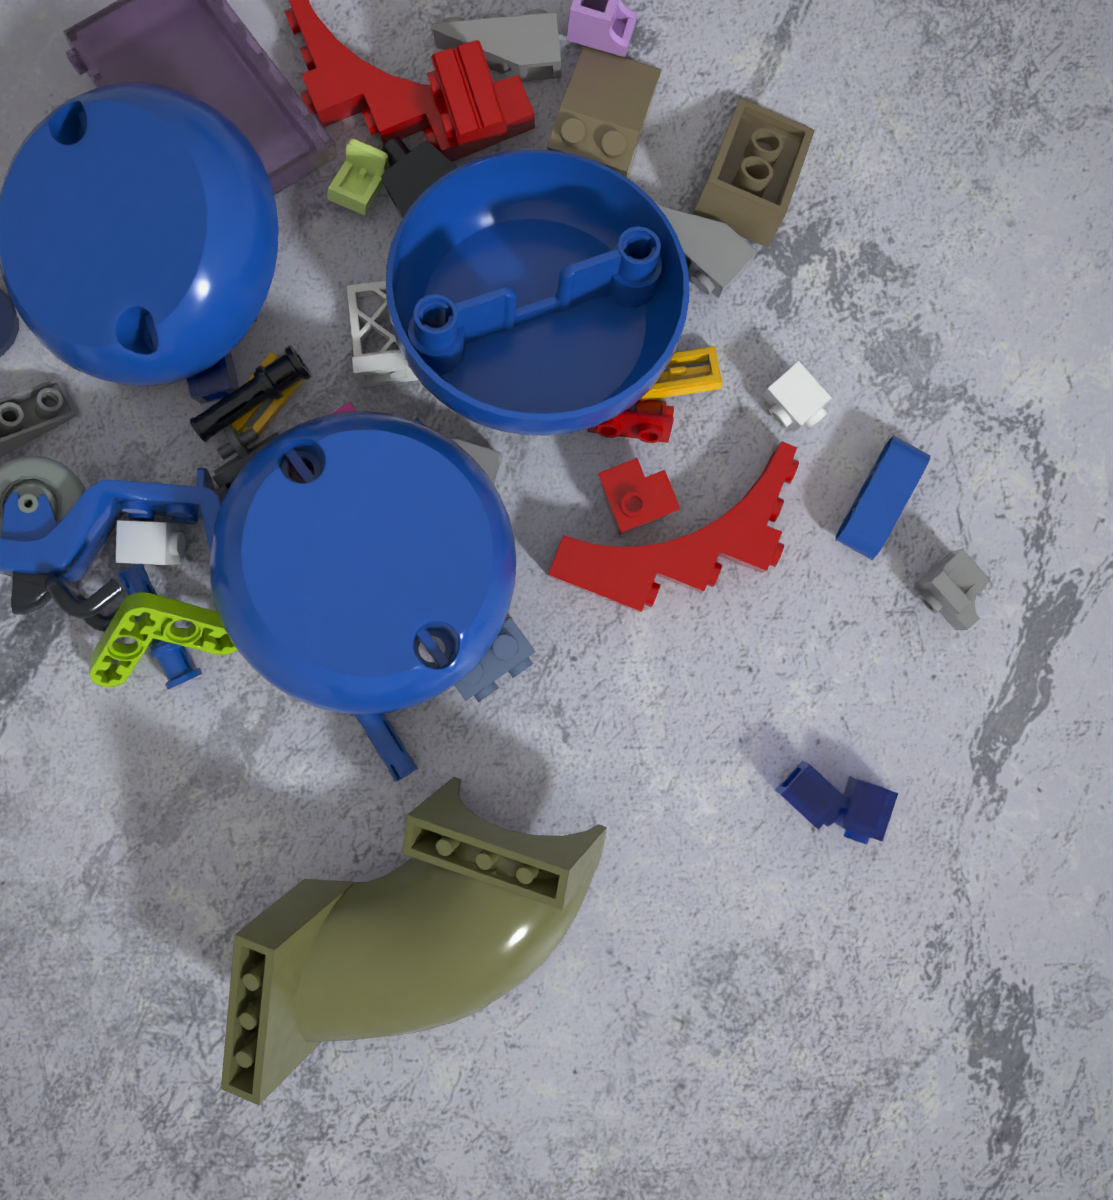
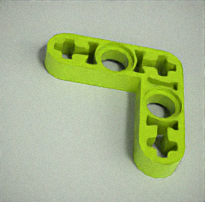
M138 592L127 596L123 600L92 652L89 676L91 681L102 687H115L123 684L132 673L153 638L216 655L231 654L237 651L225 631L218 612L152 593ZM135 616H140L139 623L135 622ZM181 620L193 622V625L188 628H177L172 624ZM120 637H131L136 640L131 644L115 642ZM112 658L116 659V664L111 665Z

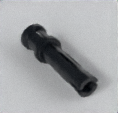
M291 345L285 348L284 355L266 367L260 365L255 368L256 371L253 372L254 378L223 397L195 418L190 419V424L194 431L204 442H207L212 436L240 419L270 398L272 401L275 399L279 400L283 397L282 392L300 379L308 380L312 377L308 367Z

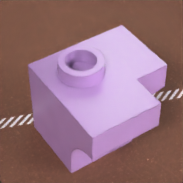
M573 0L569 12L566 41L626 57L638 13L627 8L622 0Z

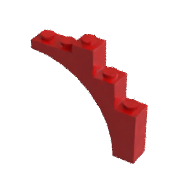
M289 0L291 8L284 10L293 34L296 35L302 32L307 44L300 48L309 70L301 74L307 89L301 91L300 94L309 115L318 114L323 127L362 112L370 134L379 133L384 145L396 136L403 139L423 131L426 141L435 146L452 162L535 128V113L520 77L516 75L493 82L506 119L507 134L504 137L488 142L483 141L476 146L463 150L459 149L456 137L447 138L440 113L447 111L443 97L435 99L430 85L390 75L360 59L334 37L316 15L309 0Z
M783 441L775 447L761 476L742 500L721 518L692 534L661 544L634 547L597 545L563 535L548 576L640 613L644 605L652 607L661 585L654 582L656 575L701 593L705 591L707 585L714 587L719 577L722 564L716 562L718 556L760 573L767 571L769 565L776 567L784 549V544L779 542L782 531L769 527L767 524L768 521L775 523L780 514L784 499L778 496L783 483L790 484L797 471L799 461L793 458L798 447Z

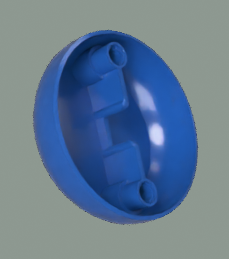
M120 82L98 87L75 96L54 109L34 127L14 155L0 191V269L11 301L24 323L46 349L73 369L104 381L132 386L173 384L194 377L220 361L242 340L256 320L267 298L275 271L279 234L277 207L271 181L261 158L249 139L236 124L209 104L193 95L159 84Z
M523 149L495 153L465 163L443 175L428 187L410 206L395 233L386 265V301L389 320L398 347L409 368L421 384L440 402L457 414L480 425L520 435L551 436L581 431L615 418L633 406L653 387L675 353L685 326L690 296L689 273L684 251L668 218L653 199L634 182L597 161L554 150Z
M370 411L341 412L309 420L278 435L261 448L241 469L226 493L217 513L211 536L209 555L210 583L216 609L228 636L238 652L251 667L271 685L296 700L328 711L357 715L390 713L414 707L437 697L455 686L469 674L487 654L501 631L512 600L517 562L515 539L507 510L489 476L474 458L456 442L429 426L405 417ZM289 465L294 467L305 483L295 482L289 477ZM420 641L435 662L425 661L420 656Z

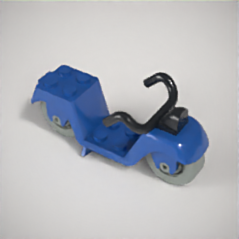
M26 456L16 458L0 466V574L10 576L13 579L11 596L13 614H29L42 608L53 599L69 616L83 619L93 629L105 632L119 607L106 616L100 612L125 591L112 578L87 599L70 583L78 581L84 576L115 528L117 520H120L124 513H129L128 518L137 521H154L155 515L172 516V522L189 525L197 524L198 518L203 519L210 550L211 536L221 502L218 495L214 492L213 480L207 468L197 469V486L106 479L86 489L81 480L69 468L50 458Z

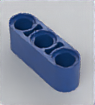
M893 435L872 467L844 518L835 540L873 560L888 539L923 475L931 455Z

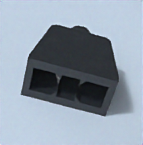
M396 136L381 148V151L388 154V163L391 165L382 174L381 179L402 219L410 206L428 187L443 175L457 168L452 161L428 141L422 142L410 151L402 139Z

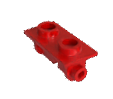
M639 400L636 404V411L627 409L615 418L588 428L587 432L597 433L607 438L620 436L639 439L646 443H669L674 422V406H667L666 401Z

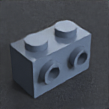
M509 618L503 623L500 633L487 654L469 674L455 685L465 701L474 696L480 702L499 688L495 683V680L509 672L512 678L533 665L529 656L536 651L513 618Z

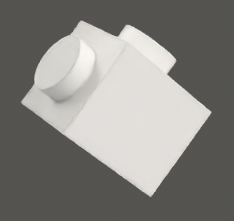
M800 361L794 364L761 395L772 407L769 412L773 419L785 429L789 426L793 432L803 424L810 430L828 414L823 406L832 399Z
M117 520L115 563L180 564V557L183 556L185 551V535L181 532V524Z

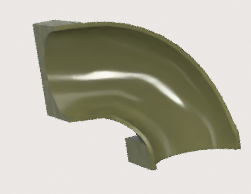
M456 777L450 779L407 815L402 854L411 856V858L403 865L385 876L367 882L304 879L234 935L221 1089L260 1105L321 1042L391 1037L430 1030L456 1022L476 1013L522 984L547 960L574 921L584 901L595 870L598 867L603 852L607 827L598 824L587 831L564 836L531 835L507 830L484 821L468 810L459 797L461 779Z

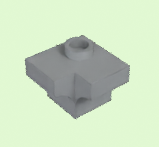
M963 549L951 551L915 585L922 592L919 595L920 600L930 611L935 614L940 612L955 630H968L980 619L975 610L976 596L991 580Z

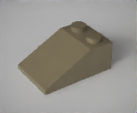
M583 45L561 102L547 150L571 153L597 161L628 178L661 69Z
M740 98L702 188L693 215L726 223L738 235L768 248L787 213L815 130Z

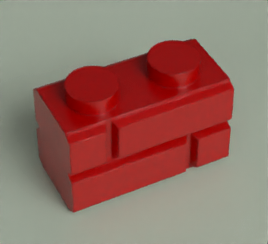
M474 40L459 45L455 49L449 48L434 53L431 56L434 71L428 72L427 77L434 98L443 97L447 111L440 113L447 138L455 136L459 149L463 150L479 145L483 141L488 142L504 137L507 134L506 119L480 41Z

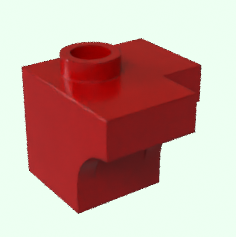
M638 458L598 473V478L604 492V499L619 536L656 522L660 518L680 510L665 470L645 477Z

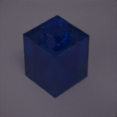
M231 351L212 367L187 379L192 399L200 404L221 400L239 388Z
M803 760L775 790L776 793L818 830L823 824L826 827L830 826L840 817L844 810L841 805L847 799L815 768Z
M849 776L834 823L845 829L843 836L851 840L868 844L869 838H873L883 842L898 793Z

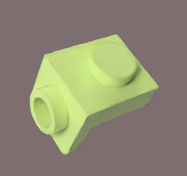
M350 139L346 146V161L328 187L327 200L365 216L384 186L381 176L387 170L388 154L371 145Z

